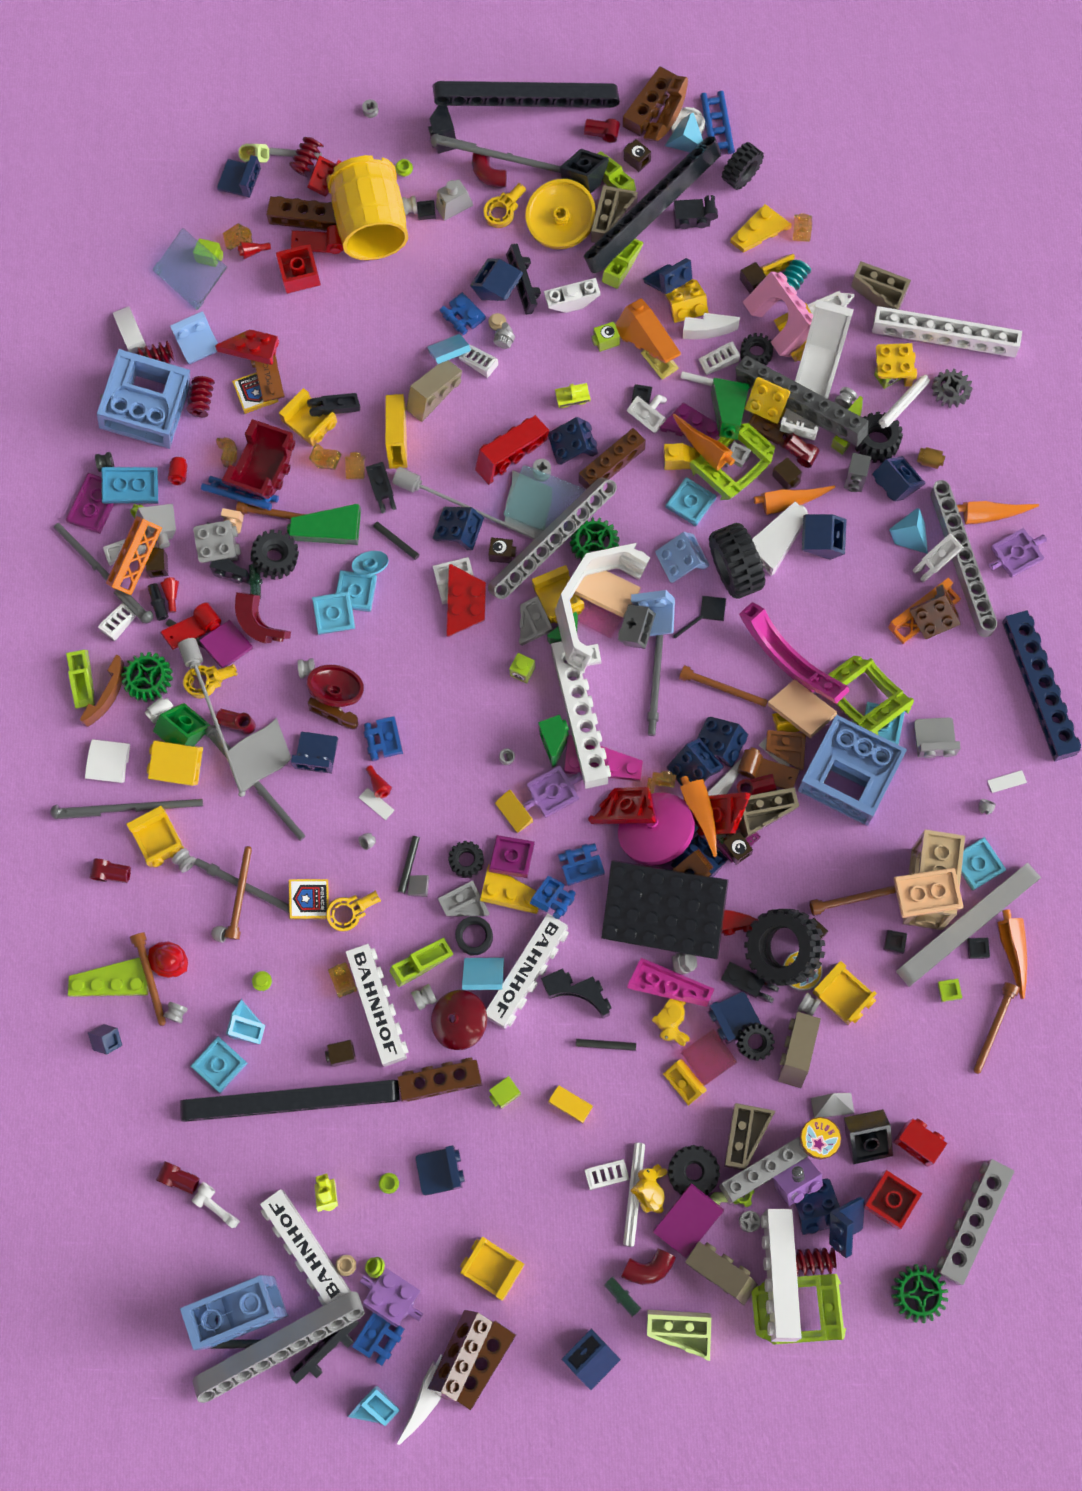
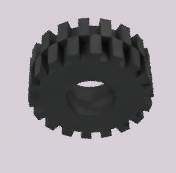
M750 142L743 143L741 148L738 147L737 151L732 154L731 159H728L727 165L724 166L725 170L722 171V179L734 189H742L756 175V171L759 170L763 162L764 153Z
M274 529L270 530L269 534L267 531H264L262 536L259 534L253 542L250 560L253 562L252 566L254 569L257 568V573L260 575L263 572V577L267 578L269 575L273 580H275L276 576L282 579L284 574L286 577L290 575V571L293 572L299 555V551H297L298 545L294 544V538L289 539L288 533L282 535L281 530H278V533H274ZM268 551H278L281 553V559L277 561L269 559L267 556Z
M691 1145L678 1150L670 1160L668 1167L669 1182L672 1184L673 1189L682 1195L692 1183L704 1194L708 1195L715 1188L720 1177V1167L716 1157L712 1155L710 1150H706L702 1146ZM697 1164L701 1167L702 1175L699 1179L691 1180L687 1177L686 1168L688 1165Z

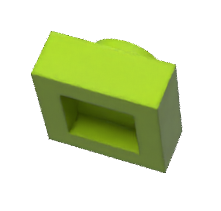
M958 979L939 981L937 983L941 1003L962 999Z

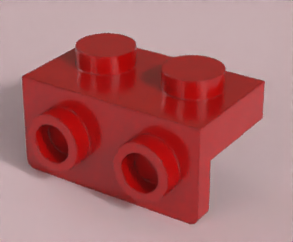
M319 155L307 188L326 197L329 193L326 179L328 175L331 176L334 173V167L341 163V161L337 160L334 163Z

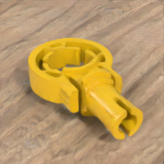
M517 183L510 193L505 194L503 192L500 196L491 198L485 204L484 216L490 226L503 228L512 222L514 211L518 208L516 201L527 191L523 185L521 186V183ZM495 207H502L507 210L506 215L502 217L503 221L492 216L491 212Z
M234 664L221 669H217L215 665L211 667L200 665L198 667L200 674L207 677L205 688L208 696L214 692L215 688L221 687L223 680L238 675ZM191 668L184 676V688L194 698H205L202 688L196 690L193 686L195 680L193 676L197 677L195 669Z
M376 890L359 899L356 895L350 898H336L327 907V920L338 931L351 930L358 924L360 918L366 916L364 910L381 902ZM337 902L340 903L335 905V908L346 905L352 910V917L348 922H344V926L350 924L347 927L335 925V923L338 925H342V923L335 919L334 909L332 910V915H330L331 908Z

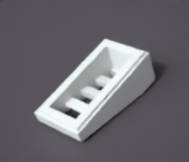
M732 341L699 358V362L705 374L708 375L739 362L740 355ZM708 360H710L712 367H709Z
M469 344L471 352H473L472 355L467 358L466 356L469 353L467 352L460 355L459 360L488 378L498 366V359Z
M122 603L98 628L102 633L116 641L136 615ZM125 609V610H127L128 612H130L131 614H130V615H126V614H125L124 612H122V611ZM121 615L125 619L121 620L120 618H118V616ZM115 620L120 623L118 626L113 623Z
M624 1159L585 1169L590 1190L629 1180ZM618 1165L620 1166L622 1173V1177L620 1178L618 1177L616 1170V1166ZM611 1167L615 1178L612 1180L610 1179V1175L608 1172V1168ZM600 1170H604L607 1181H602ZM593 1172H596L599 1182L597 1184H595L592 1175Z

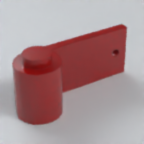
M337 225L329 226L327 232L291 230V248L310 244L312 252L339 254L344 250Z
M204 602L195 608L193 616L162 630L161 634L171 649L174 650L178 648V643L188 638L196 639L210 631L212 632L220 626L221 619L208 602Z

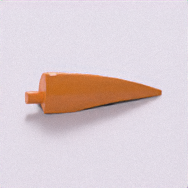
M673 414L676 423L688 441L713 468L718 471L725 463H728L730 466L734 464L735 459L731 457L733 452L720 441L698 431L679 416Z
M835 485L810 490L782 489L765 492L761 496L754 497V503H762L766 515L785 511L795 501L799 505L808 503L835 488Z
M989 501L963 502V504H958L957 507L959 512H963L964 521L967 525L1009 518L1039 507V504L1011 505Z
M684 776L681 778L683 785L680 786L686 804L704 832L713 856L716 857L715 822L704 780L690 782L688 776Z
M1010 909L1003 910L1004 920L997 922L1000 939L1007 954L1016 985L1020 988V999H1024L1027 983V944L1023 918H1012Z

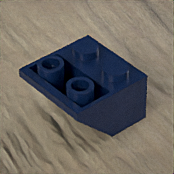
M488 258L470 284V287L481 300L506 301L514 287L519 283L523 273L501 259Z
M833 514L803 515L802 551L829 560L845 555L847 519Z
M697 835L685 851L675 858L671 866L673 868L677 867L694 851L699 849L714 867L709 871L711 873L710 877H714L728 859L719 850H717V856L714 857L707 840ZM687 869V873L695 874L692 869Z
M591 1328L561 1360L592 1390L621 1359Z

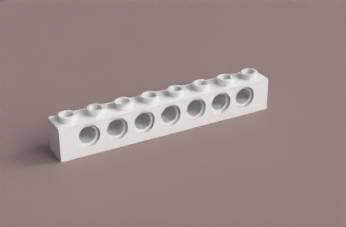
M877 306L872 327V333L1009 357H1016L1022 337V331L879 306Z
M562 641L552 643V656L585 789L608 784V777H611L609 765L605 766L604 759L607 758L605 749L600 746V742H602L600 730L596 731L595 725L598 724L596 713L591 711L593 701L592 697L587 695L586 690H589L587 679H583L582 673H585V670L583 672L564 662L566 656ZM573 676V677H576L577 679L574 680V681H571V680H569L568 678ZM578 693L582 696L575 698L572 695ZM580 710L586 712L584 715L577 714ZM582 728H589L590 731H589V732H582L581 729H582ZM587 745H592L595 748L592 750H588L585 747ZM596 762L599 766L591 767L590 764Z

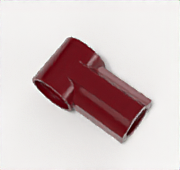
M587 119L584 135L602 137L604 141L614 143L617 141L620 122L616 119H607L606 121Z
M790 433L783 441V447L797 457V462L801 466L806 468L812 467L820 452L815 445L804 442L794 433Z
M222 708L217 712L216 718L219 726L238 730L246 735L254 732L256 728L254 720L247 713H237ZM244 721H249L248 725L242 727Z
M773 774L753 779H742L737 784L738 793H742L741 790L746 785L751 786L750 795L777 791Z
M95 858L89 878L101 882L110 880L128 883L131 876V867Z
M164 1161L156 1178L158 1182L170 1187L174 1186L190 1194L195 1192L200 1180L196 1175L185 1172L180 1167Z

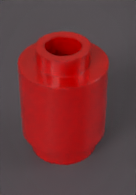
M173 457L169 462L168 480L173 485H181L186 482L188 468L186 459Z

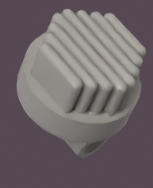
M507 322L502 324V329L496 330L493 342L496 346L498 345V347L503 349L511 347L515 335Z
M677 953L672 956L673 971L678 974H688L697 967V957L694 955Z

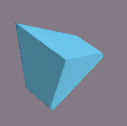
M694 113L681 119L665 144L666 147L691 152L703 141Z
M917 508L891 527L889 531L896 545L928 554L925 522L920 509Z
M241 999L231 1014L226 1035L233 1039L260 1044L265 1025L261 1023Z
M376 1386L348 1417L381 1423L386 1426L400 1410L379 1386Z

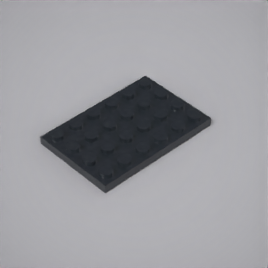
M612 860L601 939L717 960L729 880Z

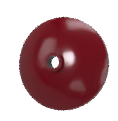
M340 665L319 666L313 669L307 678V688L310 694L316 700L328 706H350L358 702L363 695L364 684L361 678L354 671Z
M454 990L442 996L436 1003L431 1016V1026L435 1038L441 1045L452 1050H466L474 1046L482 1038L487 1026V1012L481 999L474 993L466 990ZM453 1015L455 1016L454 1022L451 1021Z

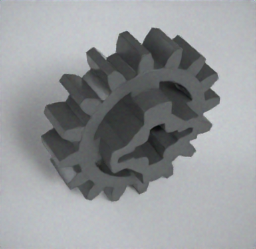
M954 368L952 372H949L948 369L945 370L944 374L939 372L931 388L933 389L932 395L937 396L936 402L941 400V405L944 406L947 403L949 408H951L952 404L956 408L960 403L964 405L966 399L969 400L973 389L970 387L972 381H967L968 375L962 376L963 371L956 373Z

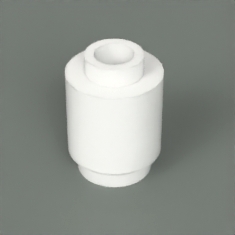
M161 697L150 705L144 713L155 724L160 714L174 706L168 698L163 699Z

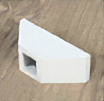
M596 278L544 291L548 308L565 313L583 309L601 295Z

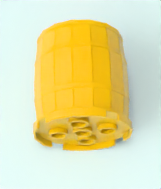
M371 155L353 157L335 166L334 173L331 176L328 175L326 180L329 193L332 196V206L344 252L350 257L359 260H376L397 253L405 246L409 238L402 197L396 181L395 166L388 159L382 157L381 160H376Z

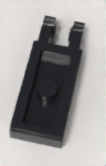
M357 393L327 395L307 400V405L311 408L309 411L310 415L313 417H320L323 414L328 415L331 412L338 414L360 411Z
M380 462L367 466L366 471L381 513H386L385 505L382 502L386 498H389L392 510L397 509L384 463Z
M729 962L721 978V981L769 1003H773L774 998L760 992L762 986L773 992H778L779 987L775 984L765 982L764 978L760 979L756 974L732 962Z

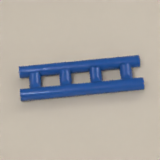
M718 91V97L707 98V93L700 94L707 136L711 137L716 134L725 133L726 141L718 142L720 149L727 148L728 153L733 154L735 149L724 91ZM719 104L721 112L710 113L709 105ZM722 119L723 127L713 128L712 120Z
M210 476L208 479V483H211L210 485L205 483L201 485V490L266 510L272 509L270 501L277 503L279 500L277 495L266 499L228 486L222 482V479ZM221 486V487H225V488H228V489L225 490V489L218 488V487ZM236 491L242 492V493H245V495L238 494V493H235V492H236ZM255 496V497H258V498H262V500L255 499V498H252V497Z

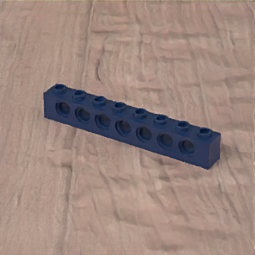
M1028 610L1008 615L1004 618L1002 624L1053 760L1055 762L1076 756L1081 750V742L1074 734V724L1072 720H1069L1067 705L1065 702H1062L1060 697V687L1055 684L1054 671L1049 667L1047 653L1041 647V637L1035 631L1034 619L1029 615ZM1019 630L1025 631L1027 635H1021ZM1026 647L1031 648L1034 653L1027 652ZM1032 665L1039 666L1040 670H1035ZM1039 682L1045 683L1047 688L1041 687ZM1045 699L1051 700L1053 705H1048ZM1052 717H1057L1060 723H1055ZM1059 734L1064 735L1066 737V741H1062L1059 738Z

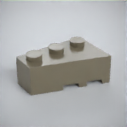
M795 787L750 795L739 823L740 832L745 839L797 809L799 803Z
M797 1012L795 1019H790L788 1030H791V1033L785 1039L784 1047H786V1052L782 1053L779 1065H782L778 1082L802 1088L809 1072L821 1018Z

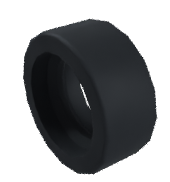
M470 916L458 924L455 931V939L459 948L464 953L480 955L490 948L493 941V932L490 924L485 919L478 916ZM470 925H479L485 930L486 938L478 947H470L463 940L464 929Z

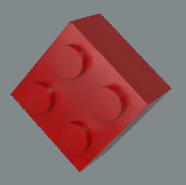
M310 244L276 252L287 294L321 285Z
M912 1118L905 1123L893 1143L928 1167L936 1162L948 1143L944 1141L945 1137L940 1133L928 1130L926 1128L927 1124L918 1118L914 1120Z
M885 1170L867 1197L864 1208L895 1229L900 1230L923 1193L888 1170Z

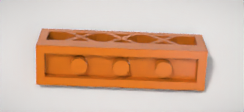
M136 516L106 584L132 595L162 527ZM147 526L155 528L153 536L146 538L145 531ZM145 543L147 549L145 553L139 555L137 548ZM137 560L139 566L137 570L131 572L129 568L130 563ZM129 577L131 581L129 588L121 587L123 579Z
M948 577L938 586L944 585L946 591L954 599L952 602L955 605L961 598L951 588L953 582ZM936 587L890 622L889 630L902 644L920 632L918 625L913 624L910 608L935 598V595H937ZM901 627H910V634L905 638L898 631Z

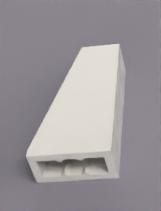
M796 501L752 539L759 553L763 568L771 576L776 572L803 528V515L808 514L806 508L803 505H799Z

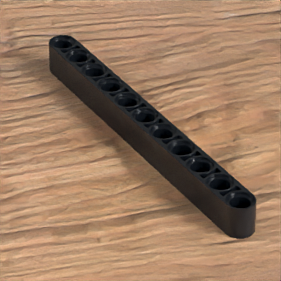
M437 81L432 85L434 103L439 106L613 108L620 103L618 86L612 83Z
M714 136L705 138L584 254V259L592 273L602 271L721 156L722 152Z
M386 1080L180 1100L181 1122L400 1101L398 1080Z

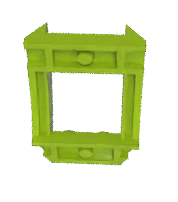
M749 423L741 424L738 440L761 460L737 482L731 479L723 470L717 471L701 455L690 462L693 476L698 474L722 496L720 500H730L756 479L772 462L775 446ZM720 437L717 441H720L728 448L735 439Z
M852 656L828 675L848 685L865 672L888 699L865 716L860 714L844 697L837 705L857 725L878 735V731L901 713L905 711L908 714L914 699L906 696L903 690L896 686L877 667L872 658L866 660L862 659L861 656Z
M837 1274L797 1277L798 1288L816 1286L821 1330L801 1331V1339L797 1342H771V1335H768L767 1330L770 1314L766 1311V1302L769 1300L768 1292L765 1291V1281L751 1291L755 1333L773 1345L844 1340L846 1328H844L839 1289L841 1282Z

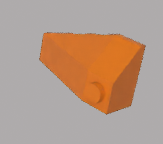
M642 298L625 307L615 324L623 341L635 344L636 348L648 351L649 355L664 363L681 355V352L654 312Z

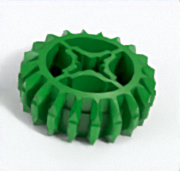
M592 517L590 522L587 520L570 536L571 552L576 553L575 558H581L582 561L586 553L619 547L618 542H620V538L617 536L618 531L613 530V524L608 526L607 520L601 522L599 517L598 521H594ZM584 535L586 542L585 545L582 547L579 541L581 537ZM605 537H608L610 541L607 548L604 547L603 543Z
M148 651L146 656L140 652L139 658L133 655V662L127 660L129 667L123 666L125 673H121V676L124 678L122 680V684L125 686L124 689L126 692H129L130 697L135 696L137 701H140L142 698L144 702H147L148 698L151 701L155 700V696L161 698L160 693L162 692L167 694L165 688L171 687L169 681L173 680L172 675H170L173 671L169 668L170 664L165 662L166 659L163 656L159 658L157 653L152 656L151 652ZM146 665H155L156 667L152 666V667H150V668H146V667H144V666H146ZM144 672H146V674L150 676L149 679L151 682H149L148 679L145 678L146 675L144 674ZM160 677V680L156 684V679ZM144 686L150 687L149 689H139V687L142 688Z
M917 1264L913 1265V1272L909 1266L905 1267L907 1274L899 1271L898 1273L902 1279L894 1278V1281L899 1285L891 1286L892 1290H897V1294H891V1298H898V1301L893 1303L894 1307L901 1305L902 1307L898 1310V1313L902 1314L906 1311L905 1319L907 1320L913 1315L912 1320L917 1323L919 1316L921 1323H926V1316L930 1321H934L932 1313L939 1317L941 1313L937 1309H946L941 1304V1301L948 1302V1298L942 1297V1293H948V1289H941V1286L945 1285L946 1282L937 1281L941 1277L940 1273L932 1276L934 1273L933 1268L926 1272V1265H922L920 1271ZM914 1276L913 1288L910 1291L903 1292L906 1282ZM920 1276L927 1278L935 1289L925 1288ZM917 1288H919L920 1291L929 1292V1294H924V1296H921V1300L919 1296H910L911 1293H915V1291H918ZM936 1295L933 1305L925 1311L927 1298ZM904 1298L914 1299L919 1312L911 1309Z

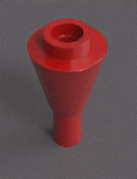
M240 242L238 246L239 256H243V259L251 257L260 251L271 250L270 242L262 244Z
M173 577L164 578V581L160 584L168 601L169 613L176 612L175 600L177 598L179 581Z
M372 765L366 767V771L371 778L375 797H387L392 787L376 773Z

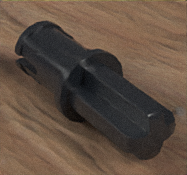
M158 584L148 585V591L152 600L150 604L155 610L157 620H165L169 617L164 604L165 599L161 597Z

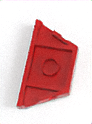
M249 329L216 344L215 347L217 352L272 365L274 362L273 355H276L279 340L276 335Z
M449 564L447 637L485 621L486 582L452 564Z
M648 787L614 788L599 805L601 809L595 816L590 815L588 818L591 824L655 823L656 818L651 791Z
M750 793L709 795L716 835L735 834L749 801ZM694 816L695 825L699 827L697 830L698 835L705 836Z

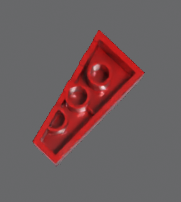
M536 415L530 419L526 418L517 427H511L504 435H499L491 443L481 446L475 471L490 485L494 482L493 477L498 473L503 475L507 472L506 469L511 463L516 465L521 461L525 452L530 454L547 441L549 429Z

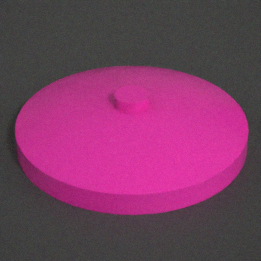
M670 793L651 794L656 818L655 823L619 824V843L624 852L633 861L648 866L661 865L677 858L690 844L695 830L694 816L685 801Z

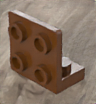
M943 584L936 587L937 595H935V598L910 608V613L925 639L961 625L959 613Z

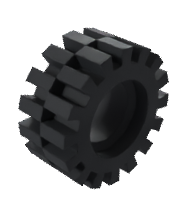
M754 333L753 337L749 334L748 338L745 337L741 344V360L747 355L767 366L773 355L774 346L771 344L772 340H768L767 335L763 337V333H760V336ZM759 346L764 352L762 355H753L750 352V348Z
M466 840L463 841L464 843L458 842L456 846L452 847V851L449 852L448 861L452 871L457 876H462V878L469 876L471 878L472 875H477L478 871L482 870L484 856L477 844L475 845L472 841L469 843ZM466 852L471 853L474 857L473 863L469 866H462L459 863L460 855Z
M756 1022L754 1024L748 1023L747 1026H742V1030L739 1029V1036H736V1040H738L736 1046L739 1048L740 1053L748 1059L755 1061L766 1059V1055L770 1056V1051L774 1049L773 1044H775L774 1035L770 1032L771 1030ZM753 1034H759L762 1037V1045L758 1049H751L748 1045V1039Z

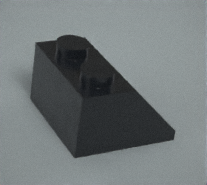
M438 105L429 118L431 125L428 126L430 139L434 134L456 139L448 107ZM436 144L438 154L455 149Z
M580 149L560 166L561 179L576 181L582 184L591 194L601 185L609 157Z
M884 1109L844 1117L845 1134L853 1165L893 1156L891 1126Z

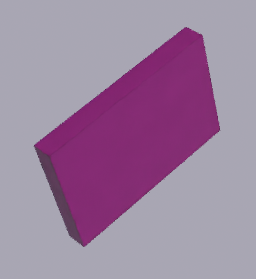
M87 473L66 518L67 523L101 534L115 504L102 503V477Z
M691 1183L655 1227L653 1233L686 1258L724 1212V1209Z

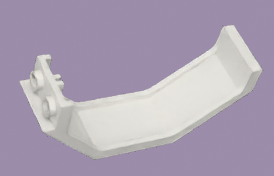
M817 300L795 382L828 399L854 309ZM786 408L780 431L794 433L797 436L815 440L819 426Z
M637 543L586 553L560 595L555 608V614L567 663L583 672L594 650L582 644L578 639L570 599L583 578L590 574L620 569L639 580L650 557L644 552L635 549Z

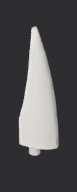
M440 1354L437 1362H432L423 1379L413 1412L397 1442L398 1445L419 1427L441 1399L440 1396L427 1388L440 1363L442 1354Z

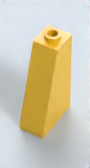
M404 394L386 395L385 444L389 469L408 468Z

